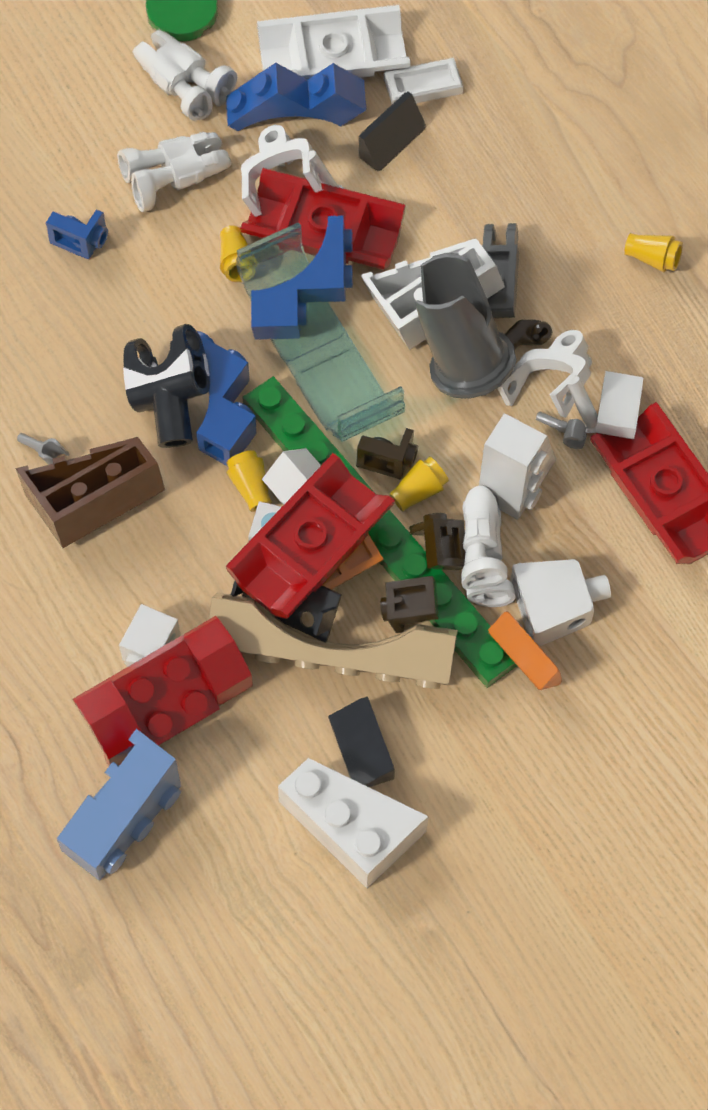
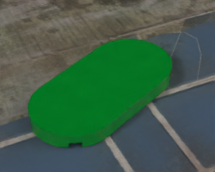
M146 0L147 19L153 30L154 28L156 30L160 29L179 42L195 40L203 35V31L207 30L208 27L211 29L215 24L218 13V0Z

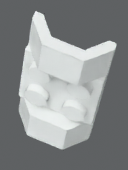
M399 5L257 21L263 71L274 63H278L308 80L332 63L360 78L374 76L375 71L410 67V58L406 56L402 36Z

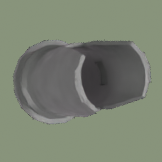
M443 253L432 256L431 259L420 265L423 302L419 300L415 302L422 330L433 355L429 365L432 382L440 392L453 398L471 399L487 395L502 386L512 374L516 363L514 345L505 334L498 331L487 297L470 259L459 255V253Z

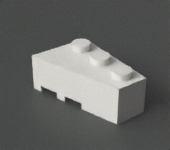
M476 238L431 252L430 257L410 264L406 260L395 264L396 268L375 275L373 272L361 275L371 296L409 350L426 339L419 321L415 302L418 300L423 302L420 265L431 259L432 256L443 253H459V255L470 259L487 299L505 287L497 266Z
M504 413L484 444L479 486L487 487L496 497L500 510L519 520L526 508L532 510L542 493V489L539 486L556 461L548 436Z
M310 758L303 762L278 786L279 802L366 888L374 883L427 832V815Z

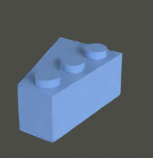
M137 729L129 738V741L135 745L119 766L115 762L110 764L105 773L111 778L94 797L91 795L86 797L57 837L61 851L99 881L107 872L111 875L119 869L126 858L124 852L135 840L140 842L148 835L154 825L152 821L162 808L168 810L172 807L181 793L176 759Z

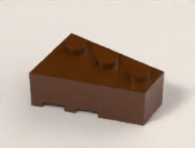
M139 437L89 449L90 454L66 460L65 456L52 459L53 464L30 470L28 465L15 468L26 497L62 548L67 547L165 490L159 465Z

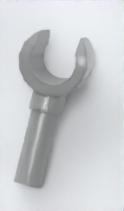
M538 412L536 416L537 421L565 433L563 443L573 449H582L584 447L587 435L583 421L570 419L566 422L543 412Z
M20 433L17 437L18 442L35 449L48 465L53 464L52 459L60 454L69 456V452L56 439L51 438L42 442L24 433Z

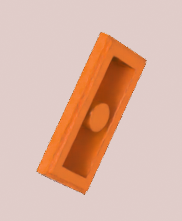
M508 611L504 612L488 629L489 634L538 690L559 686L562 678L558 667Z

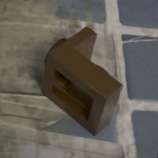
M406 428L400 446L394 445L382 437L371 438L362 435L357 447L356 467L401 480L405 467L412 468L417 456L419 446L413 444L414 430Z
M432 513L424 515L423 522L409 526L410 535L424 536L428 569H463L466 551L463 548L465 535L464 520L447 519V514Z
M433 576L385 582L386 597L380 600L381 614L384 622L388 621L395 633L404 632V624L439 619L437 584Z

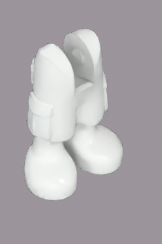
M160 29L151 34V40L157 51L143 41L133 49L135 58L142 68L149 73L154 83L167 95H178L182 100L181 110L183 114L193 121L205 119L210 115L212 102L218 107L224 104L226 96L236 86L237 73L231 67L223 65L214 69L211 73L204 69L205 59L200 54ZM187 82H195L198 86L191 87Z
M200 132L190 135V137L181 136L159 142L158 149L138 150L135 148H125L118 151L117 154L123 179L126 183L131 182L133 197L141 212L149 211L154 207L156 192L163 186L171 184L173 188L181 190L193 184H198L204 178L218 174L231 166L228 152L220 149L222 141L217 133ZM160 164L162 165L161 168L149 169Z
M476 486L467 494L462 508L465 520L463 548L466 551L461 582L463 588L467 591V598L471 602L484 607H503L512 603L516 596L514 584L507 580V566L501 561V511L493 493L485 486Z

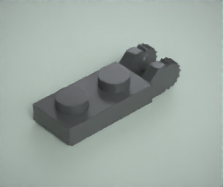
M509 223L506 229V245H495L496 229L494 224H485L482 247L497 266L505 286L487 300L494 318H515L519 264L517 223Z

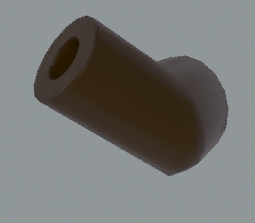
M519 320L505 335L516 349L519 345H542L550 340L553 332L550 324L547 322Z

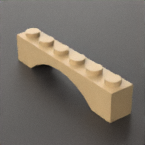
M217 592L211 599L209 619L214 616L218 617L234 639L239 651L255 654V660L267 663H279V658L296 660L295 666L314 670L319 669L320 664L335 666L336 673L349 676H359L360 671L376 673V679L386 682H400V677L416 679L417 686L430 689H439L441 684L449 685L458 630L416 624L398 635L377 642L362 644L324 643L288 627L250 597H233L230 594Z

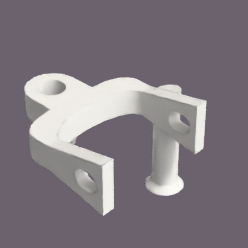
M280 125L269 126L260 134L258 139L260 153L247 159L241 166L242 200L255 217L262 214L255 182L261 175L263 168L284 167L285 162L289 165L296 159H302L303 175L315 192L322 190L321 183L344 189L343 186L337 185L305 138L291 140L285 129Z
M578 330L565 331L555 339L549 349L527 351L518 363L515 364L510 377L502 386L497 388L504 403L507 406L513 405L526 379L533 371L551 369L567 372L570 375L549 395L561 417L567 418L575 403L585 424V432L595 433L598 415L584 388V384L591 375L589 367L592 364V360L587 354L588 345L583 334Z

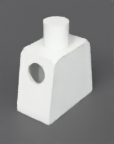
M575 559L518 563L512 567L510 581L515 586L516 601L526 632L539 647L587 627L591 624L594 614L592 602L611 598L610 584L606 575L584 579L580 564Z

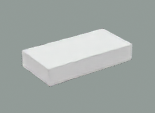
M454 58L384 72V81L392 104L407 91L412 93L416 103L463 94V84Z
M605 371L596 433L634 439L644 377Z

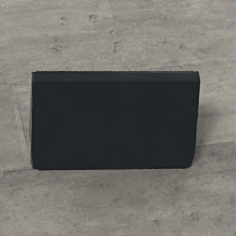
M409 91L405 92L359 135V158L376 171H381L425 129V121L412 93Z
M368 696L358 699L328 716L351 779L367 787L394 779V765Z

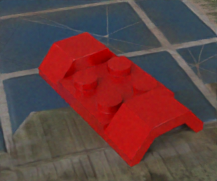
M266 168L262 169L257 192L262 214L255 217L251 212L248 220L242 222L240 227L241 233L275 241L276 246L316 256L326 235L328 216H343L345 229H352L353 252H346V264L352 261L382 270L390 266L400 237L406 209L405 204L321 183L322 190L315 192L307 179Z
M658 403L651 404L638 417L634 439L601 433L592 435L590 441L611 469V476L653 536L657 535L676 564H692L708 555V473Z
M333 453L226 565V570L247 595L272 615L288 619L313 591L316 592L363 542L372 527L395 504V500L389 495H379L371 491L353 477L340 457Z
M214 616L72 700L94 734L104 753L107 765L110 766L112 762L121 765L135 745L129 741V738L136 729L159 746L218 711L220 705L253 686L252 674L234 639L219 618Z

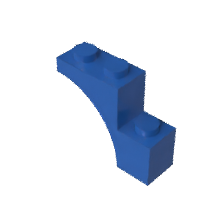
M274 63L226 96L227 126L240 131L260 121L279 117L299 116L325 120L341 127L366 111L364 80L335 63H332L308 80L286 67Z
M328 216L324 241L314 259L303 271L280 285L261 290H251V328L255 340L300 339V326L307 325L308 320L307 302L346 301V288H353L352 265H346V252H353L352 229H345L343 216Z
M197 331L203 343L210 376L209 405L206 416L196 432L198 449L227 466V460L244 452L257 434L256 417L251 409L243 403L235 402L250 381L249 365L239 352L233 349L226 350L215 344L207 334Z

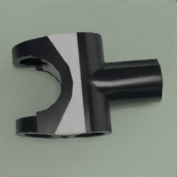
M189 324L177 326L173 330L169 354L160 365H158L156 357H153L152 350L144 339L137 338L129 341L124 348L123 367L126 395L130 406L138 413L154 409L159 447L170 448L191 444L193 437L187 399L205 395L210 389L208 362L198 332Z

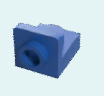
M97 209L86 225L74 216H64L54 211L46 221L50 244L88 260L96 248H102L108 236L104 212Z

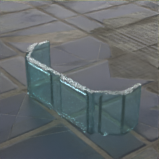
M299 222L237 250V270L250 301L251 290H261L280 285L298 275L309 265L302 246V227ZM307 302L308 320L307 325L300 326V339H270L294 376L297 385L326 431L330 430L333 436L343 442L405 412L403 388L400 386L386 394L383 392L328 302Z

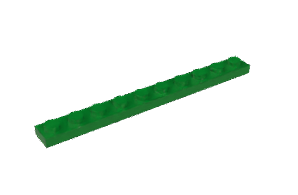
M274 376L243 396V404L251 409L256 420L283 451L306 448L320 465L334 453L340 457L353 477L373 491ZM389 509L368 532L383 557V561L380 564L394 581L428 576L434 577L437 584L439 619L431 620L430 623L434 627L458 630L454 651L485 687H490L517 667L516 663L489 634L488 629L491 627L443 570L428 569L426 551Z

